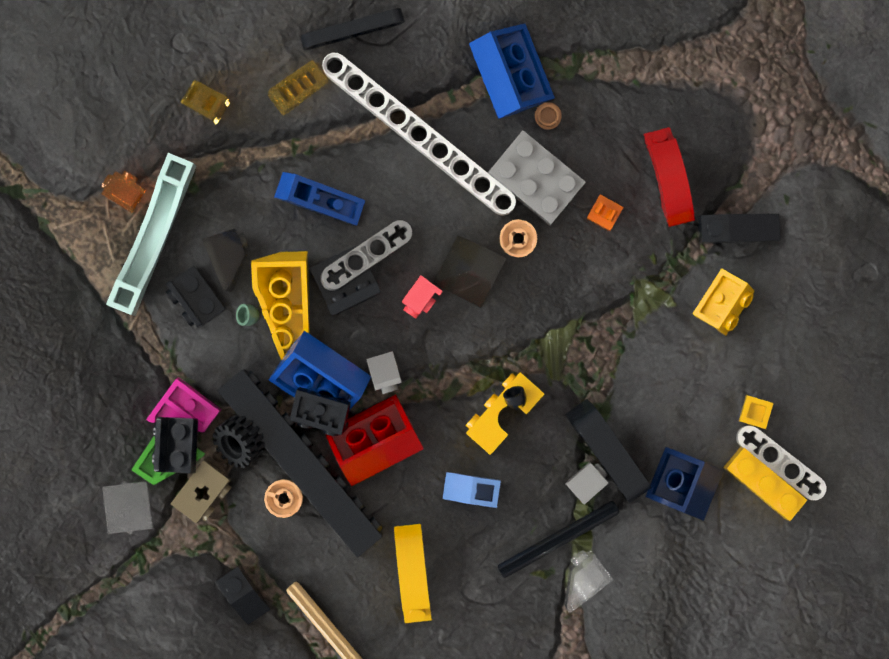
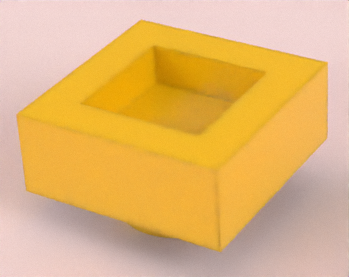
M746 395L739 422L766 429L773 403Z

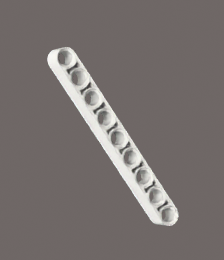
M330 53L324 58L322 67L325 75L493 212L505 216L513 211L516 204L515 196L500 182L339 53ZM333 60H338L343 64L342 69L337 73H332L327 69L328 64ZM353 77H359L364 81L362 88L359 90H352L348 86L350 79ZM381 94L385 98L384 104L380 107H373L369 103L371 96ZM402 111L406 115L405 121L402 124H394L390 120L393 112ZM415 128H423L427 132V136L423 141H415L412 138L411 133ZM436 145H444L448 150V154L440 159L433 155L432 150ZM457 162H465L469 167V171L463 176L457 175L453 170L454 165ZM481 178L486 179L490 184L489 190L484 193L478 192L474 186L475 182ZM499 196H507L510 199L511 206L508 209L501 210L496 206L495 202Z

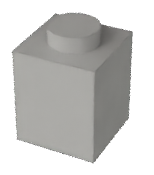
M588 462L565 484L585 505L608 484L605 479L608 474L598 463L593 466Z

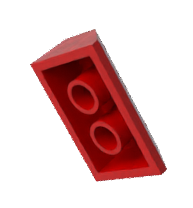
M396 394L347 419L349 423L348 429L342 435L330 436L325 434L336 460L351 487L424 449Z

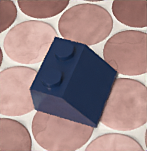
M665 447L650 484L652 488L648 490L645 497L704 521L724 470Z

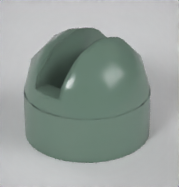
M241 304L236 311V319L241 326L254 325L260 318L258 309L251 304Z

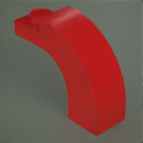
M670 127L645 133L644 140L654 166L662 210L668 227L695 221L685 166L676 138L674 139Z

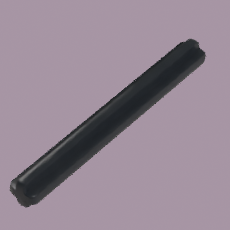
M610 501L498 565L499 572L503 578H507L620 513L615 502Z

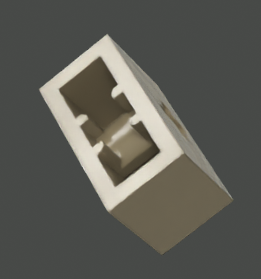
M203 460L196 469V473H193L171 502V505L196 524L201 519L206 522L215 510L212 505L216 499L223 500L232 488L228 485L232 479L209 461ZM208 487L207 494L210 496L209 499L205 497L200 500L198 498L200 493L197 489Z

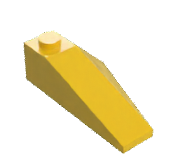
M308 251L278 252L251 261L252 288L255 296L258 298L263 316L268 323L281 360L304 331L310 334Z

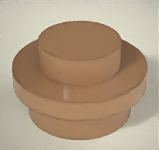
M543 103L535 111V121L542 129H554L561 122V110L553 103Z

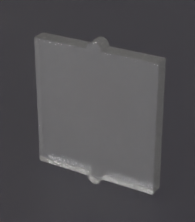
M124 481L120 485L102 487L108 534L120 532L132 534L136 530L153 528L147 481L136 483Z

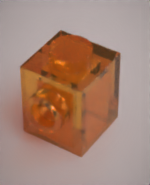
M117 171L113 175L109 174L101 185V188L104 189L101 193L103 196L133 213L146 190L137 185L138 178L127 171H124L122 175Z

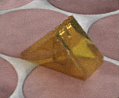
M194 80L180 103L212 123L217 124L230 101L223 94Z

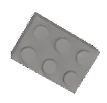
M523 130L488 172V174L511 191L517 200L549 226H551L586 183Z

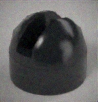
M521 386L511 387L503 393L504 400L511 409L518 410V406L524 407L527 402L525 390Z

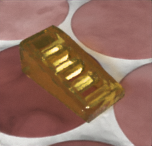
M311 60L270 88L268 97L284 116L327 84L328 79L315 62ZM309 71L317 83L313 85L306 76V72ZM300 78L308 89L304 90L297 79ZM290 84L298 93V96L295 97L288 88ZM281 91L287 97L289 102H286L285 99L282 97V95L280 94Z

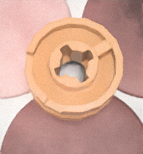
M512 220L505 224L501 230L499 238L501 247L505 253L512 257H525L536 247V230L527 221ZM515 234L523 235L524 240L522 243L517 244L513 241Z
M281 479L275 481L265 492L264 501L266 508L276 517H290L301 508L303 493L292 480ZM282 493H287L289 501L285 504L279 501V496Z

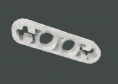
M744 426L739 429L736 436L739 446L747 449L802 496L809 500H819L825 495L826 484L823 479L754 426ZM754 431L753 438L759 443L762 442V439L766 440V443L760 446L757 454L753 451L757 446L750 442L746 445L743 443L745 440L744 432L750 433ZM767 447H774L778 452V457L774 462H767L763 457V452ZM791 463L796 464L799 468V475L794 479L787 478L784 473L785 467ZM805 472L809 474L805 478L810 483L817 481L819 483L817 486L820 490L818 494L811 493L809 495L807 493L809 487L804 483H801L800 487L796 485L803 479Z

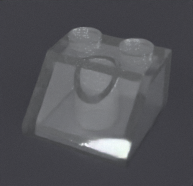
M582 550L570 559L572 564L568 568L564 606L569 613L573 612L614 580L591 550L587 553Z

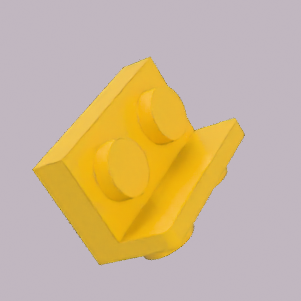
M721 268L693 312V315L726 336L729 331H732L737 326L739 315L743 309L751 304L755 290L745 281Z

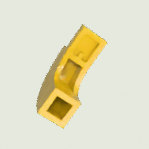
M421 524L394 527L404 622L431 621Z

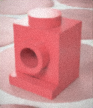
M420 275L402 300V303L406 305L403 310L417 319L422 311L425 313L429 312L436 302L432 297L435 294L440 297L443 291Z

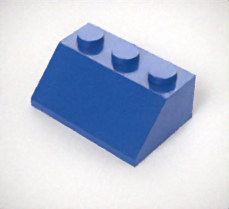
M525 23L491 31L469 43L498 119L520 113L555 99Z
M304 331L292 344L270 376L269 381L294 398L296 390L301 387L351 402V409L362 397L371 376Z

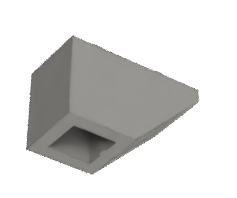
M393 351L367 359L375 391L381 389L382 394L398 390L397 384L402 383V379Z

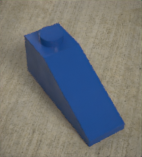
M287 172L282 173L274 198L356 226L365 203L364 199Z

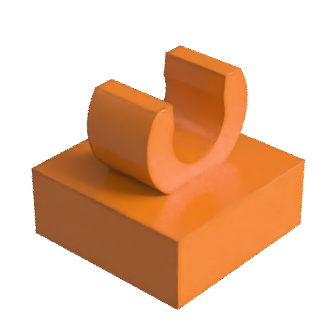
M600 194L586 219L611 231L624 207Z

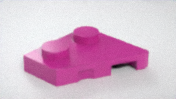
M178 377L146 420L155 423L157 417L198 419V431L205 432L222 409Z

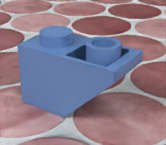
M446 472L443 499L497 508L501 480Z

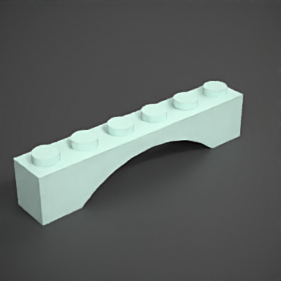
M167 154L140 231L115 281L106 305L136 316L197 167L194 163L173 154Z

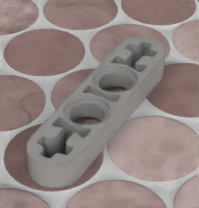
M397 220L330 264L321 273L320 282L322 286L327 290L335 291L405 245L412 236L411 226L403 220ZM394 227H397L399 230L403 228L405 230L403 234L404 240L397 237L391 242L394 245L391 248L389 241L383 234L386 233V237L389 238L396 232ZM373 241L383 243L385 251L382 255H374L371 252L370 245ZM349 257H360L363 262L362 268L352 270L348 265ZM342 263L344 271L350 277L347 278L344 273L337 279L339 284L336 285L334 282L328 283L326 280L329 277L328 272L330 271L332 274L337 273L342 269L338 264Z

